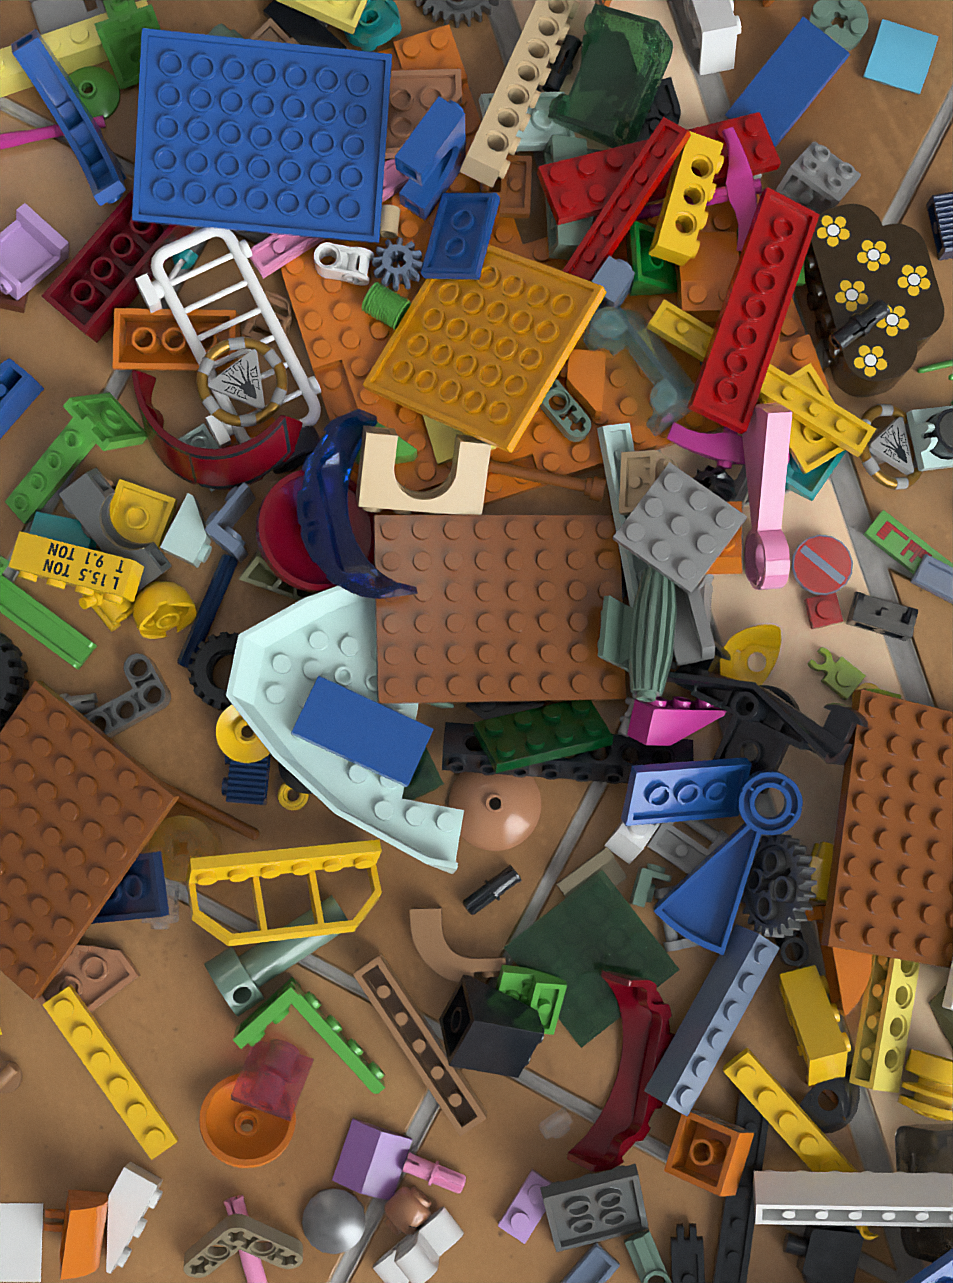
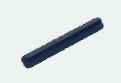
M227 554L221 556L178 657L177 663L182 667L188 669V665L193 662V659L190 658L192 653H197L199 650L197 645L201 641L205 642L238 564V560L233 556Z

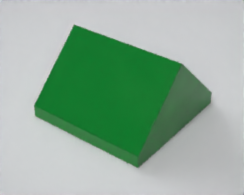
M634 221L626 236L627 261L632 267V271L635 272L630 296L676 293L675 264L648 255L656 228Z

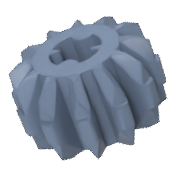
M401 237L397 239V244L395 245L387 239L385 241L387 249L377 247L376 254L379 257L372 259V265L376 267L374 276L375 278H382L381 283L384 287L392 282L393 290L398 291L399 284L402 283L406 289L411 288L410 280L416 282L420 280L418 272L421 271L423 262L419 261L422 258V252L420 250L414 251L415 245L412 241L403 246V239ZM399 261L403 262L404 265L402 267L399 266ZM393 262H397L398 268L393 267Z

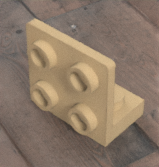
M657 450L621 452L619 513L623 516L630 515L670 462L680 469L678 463Z

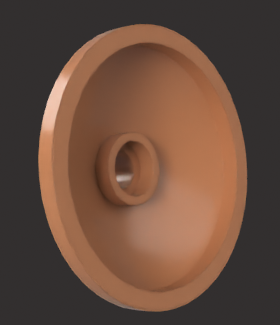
M462 772L452 786L449 796V807L464 810L460 835L468 843L484 850L501 851L517 846L533 832L541 813V796L535 780L530 776L520 778L513 775H484L482 773ZM492 798H498L501 801L499 809L493 810L490 808L489 801Z

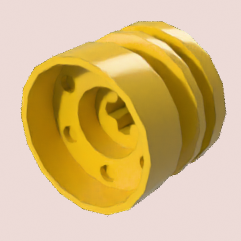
M910 1049L905 1069L919 1077L917 1082L903 1081L901 1087L911 1090L915 1094L914 1097L899 1094L897 1102L907 1106L919 1115L944 1122L953 1121V1060L920 1050Z

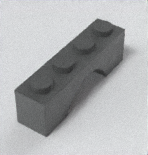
M96 467L86 472L61 491L59 496L63 499L62 503L65 509L76 516L82 524L83 532L97 543L101 552L131 559L144 566L138 592L172 567V565L154 541L149 543L131 542L116 531L110 518V503L115 491Z

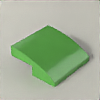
M501 965L496 990L538 1010L541 1024L544 1026V1034L554 1035L567 988L566 981L529 968Z

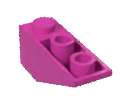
M657 696L653 702L635 699L627 735L644 745L671 746L725 715L726 711L699 698H696V701H691L688 698L673 696L672 700H667Z

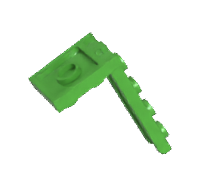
M103 0L109 19L95 23V27L120 89H124L139 83L142 28L161 30L152 4L137 9L135 0Z
M110 392L70 397L63 405L73 418L5 501L24 524L34 519L36 511L40 512L95 444L103 451L140 445L147 439L144 429Z
M0 555V612L79 670L98 645L3 576L2 573L8 567L10 561Z
M293 977L236 1027L233 1041L240 1049L247 1044L252 1047L266 1034L264 1032L267 1028L266 1026L271 1022L275 1025L278 1024L290 1012L288 1008L292 1004L372 1093L378 1094L385 1088V1082L382 1079L385 1074L374 1061L369 1064L361 1056L364 1053L361 1046L353 1038L347 1040L340 1032L343 1029L341 1024L331 1014L326 1017L319 1009L322 1006L320 1001L310 991L305 994L300 988L301 985Z

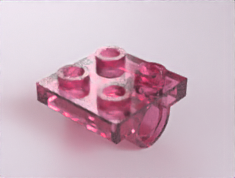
M273 1039L268 1043L259 1040L250 1048L232 1091L231 1100L291 1121L314 1059L299 1054V1050L286 1041Z

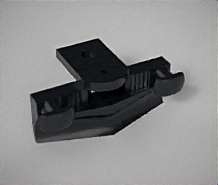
M714 642V658L681 665L675 672L668 673L666 682L675 683L691 691V695L733 714L713 760L744 758L745 747L753 743L757 747L758 754L754 760L750 761L752 765L749 776L761 770L778 771L789 745L817 754L826 764L845 765L853 747L849 740L856 725L868 727L867 719L860 712L840 703H829L824 706L825 709L830 710V713L822 727L803 714L794 698L781 688L769 685L758 686L755 682L740 681L713 673L719 658L731 660L729 652L716 642ZM769 788L762 790L760 793L767 794Z

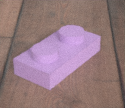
M532 1169L498 1222V1227L525 1244L546 1211L540 1187L548 1186L552 1182Z

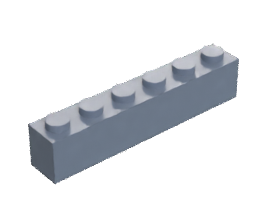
M737 924L735 925L729 936L724 955L719 954L646 1086L644 1090L646 1093L688 1117L779 950L778 946L757 932Z

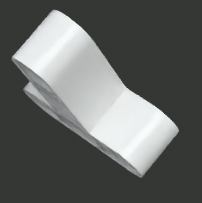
M442 1207L433 1213L414 1235H407L385 1253L372 1268L384 1283H408L409 1281L411 1283H425L437 1271L439 1256L454 1245L463 1236L464 1231L446 1208Z

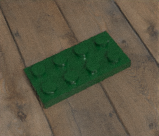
M591 700L563 701L477 721L473 725V732L495 773L611 746L613 743L612 733Z

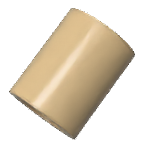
M382 205L380 237H397L400 217L399 207Z

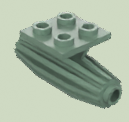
M652 567L645 568L642 572L633 608L611 596H604L603 609L601 610L600 638L597 644L598 657L629 672L632 694L637 695V700L653 702L657 696L663 695L673 658L677 616L675 584Z

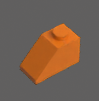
M573 349L561 369V377H566V388L594 419H600L603 407L606 351Z

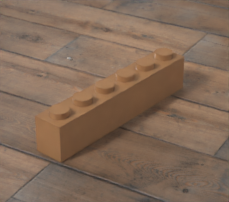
M380 954L354 972L353 976L459 1136H462L487 1118L486 1109L458 1067L448 1065L444 1046L383 954Z

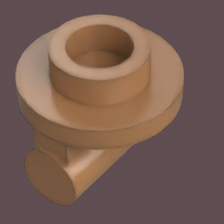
M2 1061L0 1062V1093L13 1092L22 1082V1071L16 1063Z

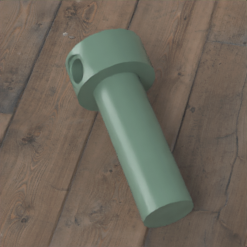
M332 895L321 902L324 923L348 921ZM312 909L283 928L315 924ZM341 933L260 942L240 956L231 946L204 965L222 996L238 1017L265 999L259 987Z

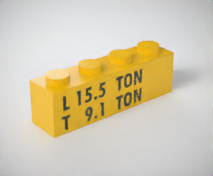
M19 531L8 566L19 572V578L36 582L38 577L47 580V585L63 590L66 585L76 587L74 592L93 597L94 592L104 594V600L116 604H122L123 599L134 602L144 570L143 565L131 559Z

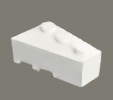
M682 0L687 23L692 24L696 39H692L693 49H700L699 75L734 69L737 34H741V21L738 15L734 16L733 0Z

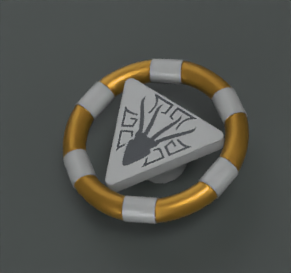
M236 337L219 342L205 354L197 370V390L202 404L216 419L231 426L248 427L265 422L279 410L287 394L288 379L282 360L271 347L253 338ZM251 349L249 353L208 383V376L215 360L220 355L229 350ZM257 352L263 355L274 369L276 376V388L270 403L266 407ZM209 389L258 408L261 411L244 415L231 414L220 407L210 394Z
M877 404L869 408L862 415L861 420L871 425V422L878 416H891L895 419L874 439L867 443L859 456L868 474L879 484L892 490L909 488L919 480L923 471L918 470L915 452L912 463L907 434L911 438L906 412L891 404ZM887 462L907 476L892 478L886 475L878 464Z

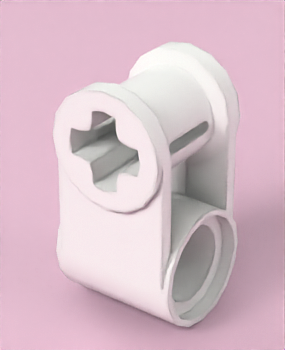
M330 242L322 243L315 249V268L321 277L360 286L369 284L368 268L370 261L374 258V253L371 250ZM326 256H332L336 259L331 265H324L320 262Z

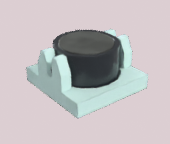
M953 406L916 409L907 412L906 415L918 470L927 471L952 468Z

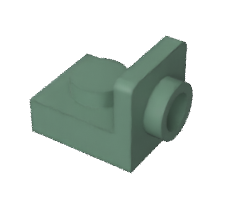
M650 863L647 864V868L638 867L629 903L640 907H645L646 902L651 903L655 891V884H651L652 878L671 882L672 876L665 874L666 868Z

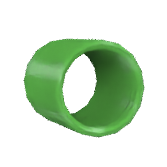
M375 282L365 295L361 309L366 314L376 318V320L396 329L410 307L411 302L405 299V297L400 296V294L395 293V291L384 287L381 283Z

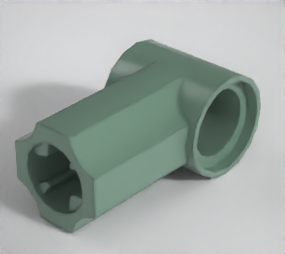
M650 1230L637 1232L624 1240L641 1283H648L650 1277L654 1275L662 1276L664 1283H671Z

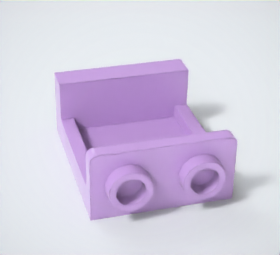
M25 203L16 210V220L0 232V291L6 295L10 294L17 301L69 258V242Z

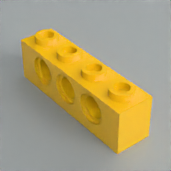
M689 131L691 137L675 159L648 255L683 266L690 258L694 259L699 250L700 240H697L698 232L706 224L708 212L705 211L707 201H711L716 189V184L712 182L715 173H719L724 161V156L720 155L723 143ZM691 167L697 168L702 176L695 175ZM683 195L689 196L693 200L694 205L688 204L684 200ZM675 223L681 224L685 228L686 233L679 232Z

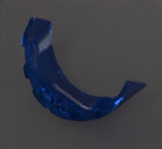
M356 409L331 420L323 429L326 432L318 442L313 453L308 455L302 469V471H305L302 489L297 493L298 523L302 527V540L312 561L318 564L327 575L326 578L336 586H340L353 594L371 599L418 594L417 587L398 583L376 569L363 554L355 539L348 511L349 480L354 461L361 448L363 426L375 427L378 423L375 415L361 409Z

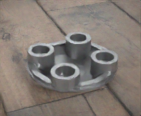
M332 1188L319 1191L317 1195L310 1199L304 1209L302 1225L306 1238L313 1247L323 1253L338 1254L348 1251L358 1243L364 1233L366 1221L364 1206L355 1196L345 1190Z

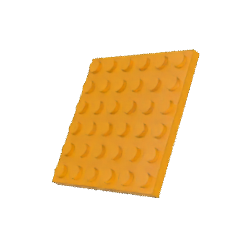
M488 244L479 280H425L362 385L374 394L512 453L607 292L601 285Z

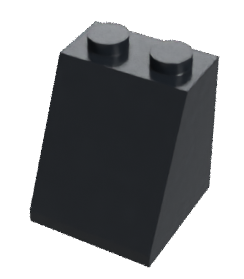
M464 974L439 1018L448 1065L452 1067L518 1078L524 1067L529 1064L531 1055L537 1045L544 1038V1026L541 1024L538 1010Z

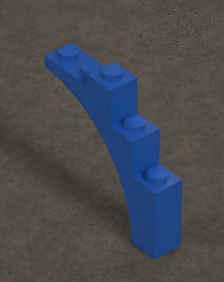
M34 29L11 44L12 53L41 95L65 135L83 169L97 203L100 206L105 203H114L126 191L124 180L127 177L124 168L104 140L101 128L81 101L77 87L38 30Z

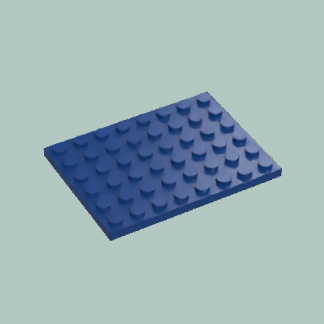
M142 28L132 221L378 244L380 238L392 54Z

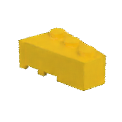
M816 965L779 974V991L790 1027L793 1026L799 1046H797L799 1057H804L808 1068L807 1076H805L808 1086L837 1077H845L847 1053L851 1051V1045L847 1033H841L839 1029L840 1015L835 1003L830 1004L827 997L830 990L825 975H819Z

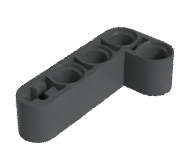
M136 653L130 655L124 662L123 669L133 689L84 715L93 724L98 718L104 717L107 725L103 732L110 738L163 710L171 701L170 690L152 659L143 654ZM140 661H145L147 671L142 676H135V665ZM153 688H159L162 693L160 700L154 704L150 703L148 693ZM130 702L134 706V712L132 716L124 719L121 715V708L124 704Z

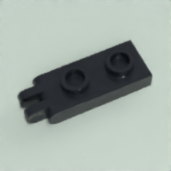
M683 1223L676 1224V1237H670L671 1283H705L703 1236H697L696 1223H689V1236L684 1237Z

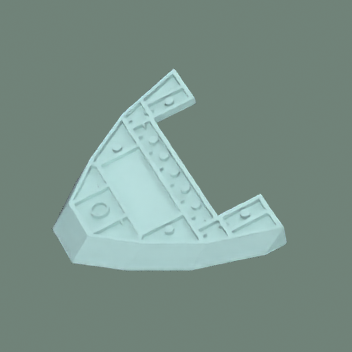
M369 575L342 584L358 594L375 598V580ZM336 586L308 596L240 633L236 644L226 697L272 756L336 815L421 862L453 874L458 867L456 856L464 810L402 799L404 786L291 734L318 675L377 702L375 599L358 596L340 586ZM419 703L381 704L416 720Z

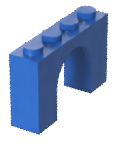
M438 96L395 155L396 169L410 178L399 192L400 204L423 220L427 219L440 201L442 193L448 190L458 176L466 158L465 113L456 102L452 100L446 101Z

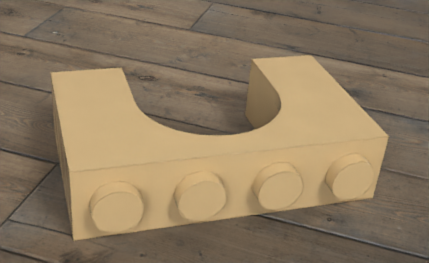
M363 426L356 489L358 507H363L362 509L368 512L393 509L394 513L401 515H410L412 511L424 512V515H482L491 444L470 435L456 434L452 467L448 477L438 487L429 491L418 492L405 488L395 478L394 466L398 440L395 429Z

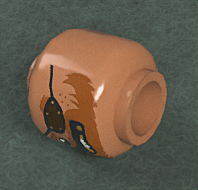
M416 1186L412 1188L402 1187L384 1205V1211L388 1217L384 1222L394 1234L399 1235L402 1232L405 1235L412 1236L431 1217L429 1208L431 1202Z

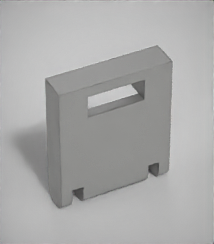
M29 0L32 3L31 8L41 35L106 13L103 0H95L98 8L89 12L84 0Z

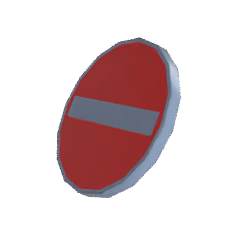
M816 535L807 538L797 547L792 556L791 568L795 580L804 590L816 595H828L839 591L847 584L852 575L853 560L850 551L842 541L832 536Z

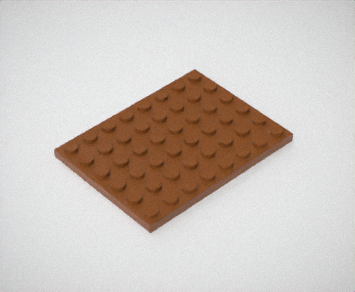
M374 515V576L393 588L416 593L375 599L377 703L414 704L626 699L625 670L598 657L597 647L600 638L601 610L603 609L604 596H611L622 602L621 555L619 544L613 540V536L616 534L613 515ZM375 581V598L408 594L387 588Z
M37 680L34 681L0 732V970L33 1000L40 998L180 797L43 681Z
M863 689L854 690L852 708L860 712L867 719L868 727L857 724L849 740L853 747L843 771L821 945L951 969L953 960V712Z

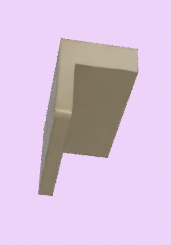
M605 847L557 882L556 885L574 910L580 913L625 880L627 876L614 859V855L609 848Z

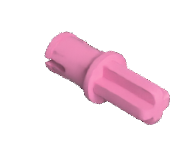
M409 1152L402 1170L404 1173L407 1172L428 1181L429 1186L433 1183L457 1194L461 1193L466 1182L465 1175L439 1165L440 1161L434 1163Z

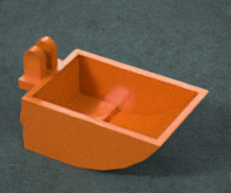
M826 905L812 906L813 910H805V914L808 919L807 921L816 920L825 975L830 990V1003H835L839 1014L845 1017L857 1005L867 987L871 974L872 954L821 945Z
M68 1190L65 1210L45 1209L44 1217L63 1219V1223H43L44 1231L61 1232L59 1250L60 1280L85 1276L99 1268L108 1206L107 1192Z

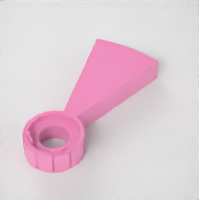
M778 403L756 404L747 432L742 434L752 526L745 541V574L752 588L756 590L783 588L787 583L790 569L789 548L785 535L781 530L792 411Z

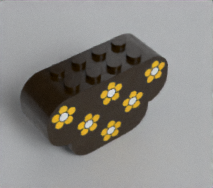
M845 204L827 209L820 214L804 260L805 283L809 292L807 293V304L810 311H814L816 316L815 332L818 339H822L824 344L823 360L827 368L830 367L837 386L851 396L864 398L885 393L892 389L912 367L917 352L936 333L944 319V304L926 243L915 229L907 225L888 224L882 226L879 217L871 209L860 204ZM882 299L889 307L890 315L870 329V333L865 337L860 336L841 352L836 350L829 340V335L849 322V317L854 313L859 314L874 303L875 300Z

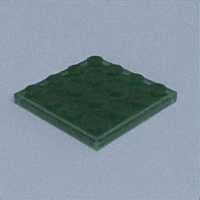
M602 869L504 946L505 950L519 967L541 971L566 981L567 988L558 1018L581 1048L621 1017L616 996L609 984L601 977L602 970L647 978L654 982L657 987L680 970Z

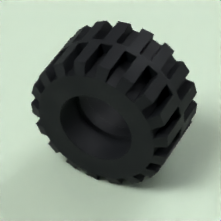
M220 632L219 636L213 634L208 637L209 640L207 642L201 641L197 645L199 647L197 653L193 652L190 657L193 659V662L188 665V671L191 672L189 681L194 687L193 691L203 702L218 710L224 711L232 703L226 697L227 690L219 688L214 683L213 670L221 658L235 654L240 633L234 632L229 634L228 632Z

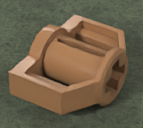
M265 290L264 293L270 305L288 312L287 317L274 312L287 336L293 323L290 300ZM261 313L249 318L242 332V337L256 340L266 338V336L254 331L257 327L271 333ZM274 340L272 342L267 343L266 345L272 347L277 343Z

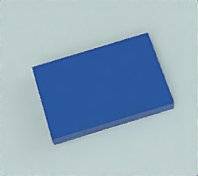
M442 193L421 269V275L425 279L479 280L500 202V197L497 193Z

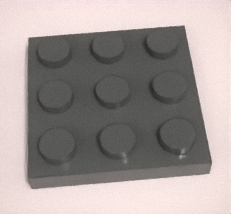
M636 1164L621 1165L612 1170L596 1174L589 1173L580 1178L564 1182L556 1181L548 1186L540 1187L556 1252L649 1229Z

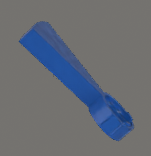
M761 770L747 777L741 784L737 794V808L745 823L652 907L653 911L667 925L685 938L703 948L724 955L761 834H782L791 829L801 816L803 798L796 783L783 773L775 770ZM766 788L778 789L784 796L782 811L773 817H764L755 808L757 795Z

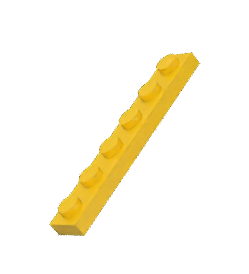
M70 984L42 1004L149 1158L153 1160L177 1143L179 1137L73 986Z
M745 1048L723 1066V1072L813 1172H858L748 1048Z

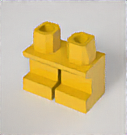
M822 841L820 844L814 843L810 855L812 860L808 866L816 868V871L811 875V880L817 881V884L811 887V891L816 894V898H810L809 900L818 903H826L827 886L830 878L833 844Z

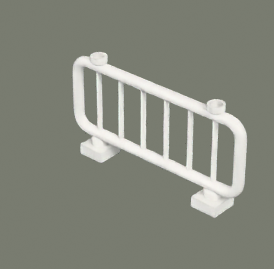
M202 228L158 249L151 260V270L155 281L151 282L147 273L135 279L150 313L162 309L160 299L164 297L198 365H200L202 358L206 354L201 343L202 340L261 313L272 335L259 341L265 344L276 341L286 361L283 363L285 369L289 367L299 387V390L285 396L283 404L303 395L308 404L309 412L307 416L299 421L303 423L302 427L315 425L321 413L320 402L316 396L322 392L314 376L307 378L247 259L253 255L246 240L238 241L231 230ZM212 237H221L225 241L230 253L169 280L163 268V263L167 258ZM234 258L244 278L243 281L183 308L173 288L174 285ZM248 286L258 308L197 336L187 313L242 287ZM240 349L215 361L208 376V383L218 376L214 368L250 352L251 349ZM272 368L261 373V380L275 374L274 369ZM212 390L223 410L238 415L228 396ZM257 409V410H255V411H253V412H251V413H249V414L257 413V412H259V411H261V410H260V409ZM213 415L206 417V423L219 448H225L230 445L231 439L229 436L233 434L240 444L252 439L244 427L225 424Z

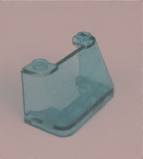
M602 308L594 313L586 326L583 341L590 350L595 351L596 349L604 348L609 350L613 356L624 348L629 351L655 386L651 391L649 403L653 409V414L646 425L656 437L670 427L673 422H677L692 411L687 406L695 384L659 336L647 329L649 323L640 312L631 308Z

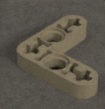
M232 1214L224 1218L185 1252L183 1271L190 1277H206L238 1250L249 1253L277 1267L293 1269L300 1266L303 1262V1244L298 1239L243 1214ZM257 1241H269V1242L260 1243V1242H257ZM213 1245H221L223 1247H213Z

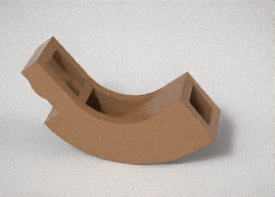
M442 908L410 909V927L415 947L426 964L436 973L457 983L460 982L463 974L475 978L474 972H481V977H499L501 965H506L505 956L468 957L461 955L449 946L444 937Z

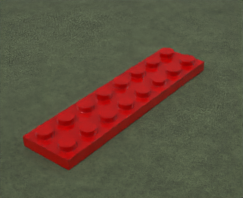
M760 112L688 129L691 132L723 143L720 155L724 156V161L719 173H715L712 182L716 185L726 183L729 158L727 145L722 131L727 128H734L748 159L753 176L778 170L781 165ZM648 139L539 166L537 175L556 224L561 225L599 215ZM674 162L648 202L664 199ZM691 167L695 175L702 176L697 168Z
M769 187L761 193L687 406L688 409L739 434L747 432L820 214Z

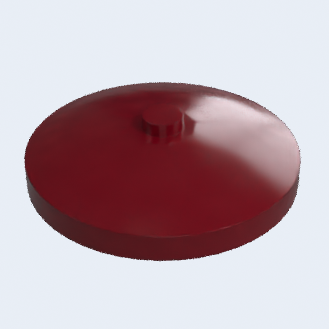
M310 468L304 497L306 527L301 523L300 513L301 489L306 469L282 478L265 495L257 513L256 539L263 559L276 576L297 589L319 593L339 585L334 583L321 570L313 558L305 540L306 528L339 524L337 492L340 473L328 469ZM344 476L341 493L344 528L354 553L364 567L368 569L374 560L373 517L377 513L363 510V507H358L356 501L357 484ZM340 527L307 531L312 548L327 572L340 584L358 579L365 573L349 552Z

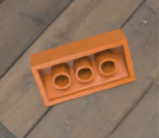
M114 308L112 363L114 370H198L199 365L171 309H160L150 313L149 309ZM195 309L187 313L197 336L239 316L236 310ZM241 322L202 340L201 343L206 353L223 340L240 337ZM229 350L220 355L215 361L225 356H228L238 350ZM238 358L214 368L215 371H225L237 362Z

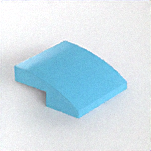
M882 19L863 78L919 95L939 36Z

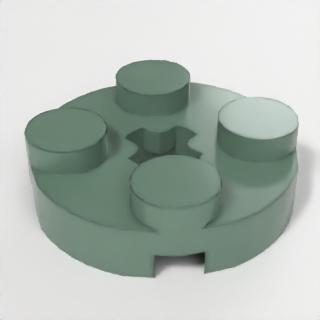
M818 0L814 4L809 18L812 24L847 51L854 49L860 43L868 29L869 22L867 10L859 0ZM835 17L844 20L843 28H839L837 24L832 25L831 22Z

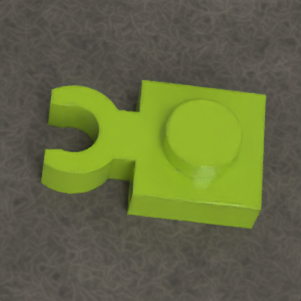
M824 647L819 648L817 652L824 657V663L817 664L811 659L807 663L808 666L814 671H823L826 675L821 682L842 699L847 700L866 675L843 657L834 662L832 654L828 649Z

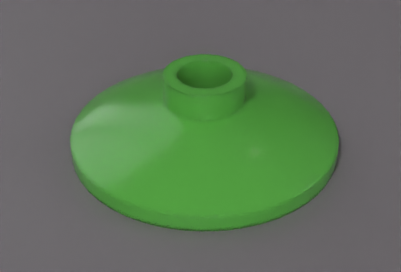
M88 66L80 68L69 75L79 91L81 101L92 117L103 115L106 120L115 112L120 101V88L111 73L100 67ZM93 87L91 93H84L85 89Z

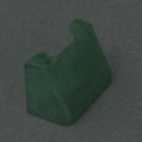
M595 3L584 23V30L591 43L569 95L561 93L551 101L548 118L555 124L605 146L614 148L636 142L671 59L673 42L658 20Z

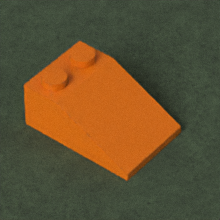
M698 232L697 240H700V246L695 258H690L683 266L676 264L677 307L701 322L718 320L739 259L736 232Z

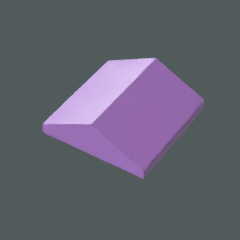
M353 1118L332 1181L360 1194L390 1200L395 1193L412 1138Z

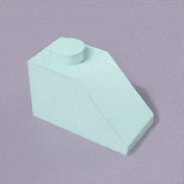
M187 493L160 548L165 553L198 568L201 562L205 563L207 561L212 546H210L211 539L204 530L206 524L199 503L193 495Z

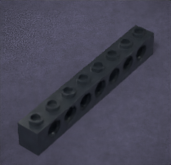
M445 722L442 770L454 773L474 772L484 775H513L520 778L530 776L544 777L549 780L571 779L579 782L599 781L609 784H628L632 766L694 761L693 740L681 739L671 746L644 745L630 736L625 737L621 734H612L613 743L611 746L566 756L570 758L562 757L495 773L473 732L474 724Z

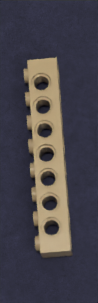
M575 0L535 1L459 172L490 187H493L497 177L504 179L511 163L506 160L508 153L511 155L515 154L521 138L516 136L518 130L524 132L531 115L526 113L528 107L534 109L541 92L536 90L538 84L541 86L545 85L551 71L546 66L548 62L554 64L561 48L556 43L558 40L564 41L570 28V24L566 23L567 18L573 20L580 5L579 2Z

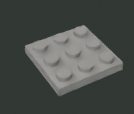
M669 462L613 536V540L688 594H691L745 522L747 516Z

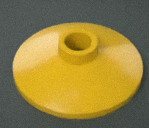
M230 705L222 712L216 725V739L220 749L226 756L241 763H253L264 759L270 752L255 733L249 738L242 735V728L248 724L236 708Z

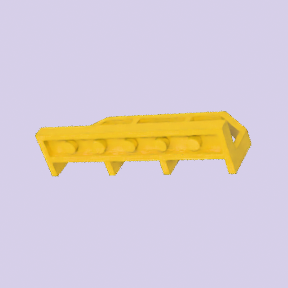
M380 839L190 858L186 874V885L191 920L227 946L354 932L379 900L382 893L376 866L382 852ZM343 867L367 868L372 895L354 919L324 923L315 870L325 869L326 872H335ZM285 873H294L295 875L306 874L315 924L267 930L259 876L270 879ZM250 877L258 931L232 934L201 912L198 906L195 883L210 885L218 880L228 879L232 882H240Z

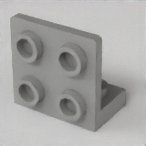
M812 142L790 166L775 191L821 214L827 209L837 207L842 198L859 180L861 174L851 164L843 162L832 154L827 147L819 145L817 142Z

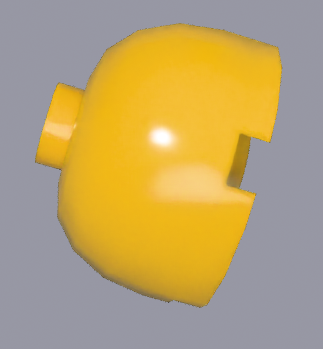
M154 581L146 585L136 597L133 605V618L136 627L139 629L140 634L148 639L168 637L166 631L176 626L178 633L191 624L197 614L195 604L185 588L177 583L168 581Z

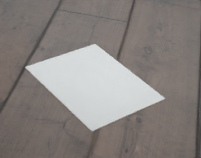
M0 1203V1282H41L43 1203Z

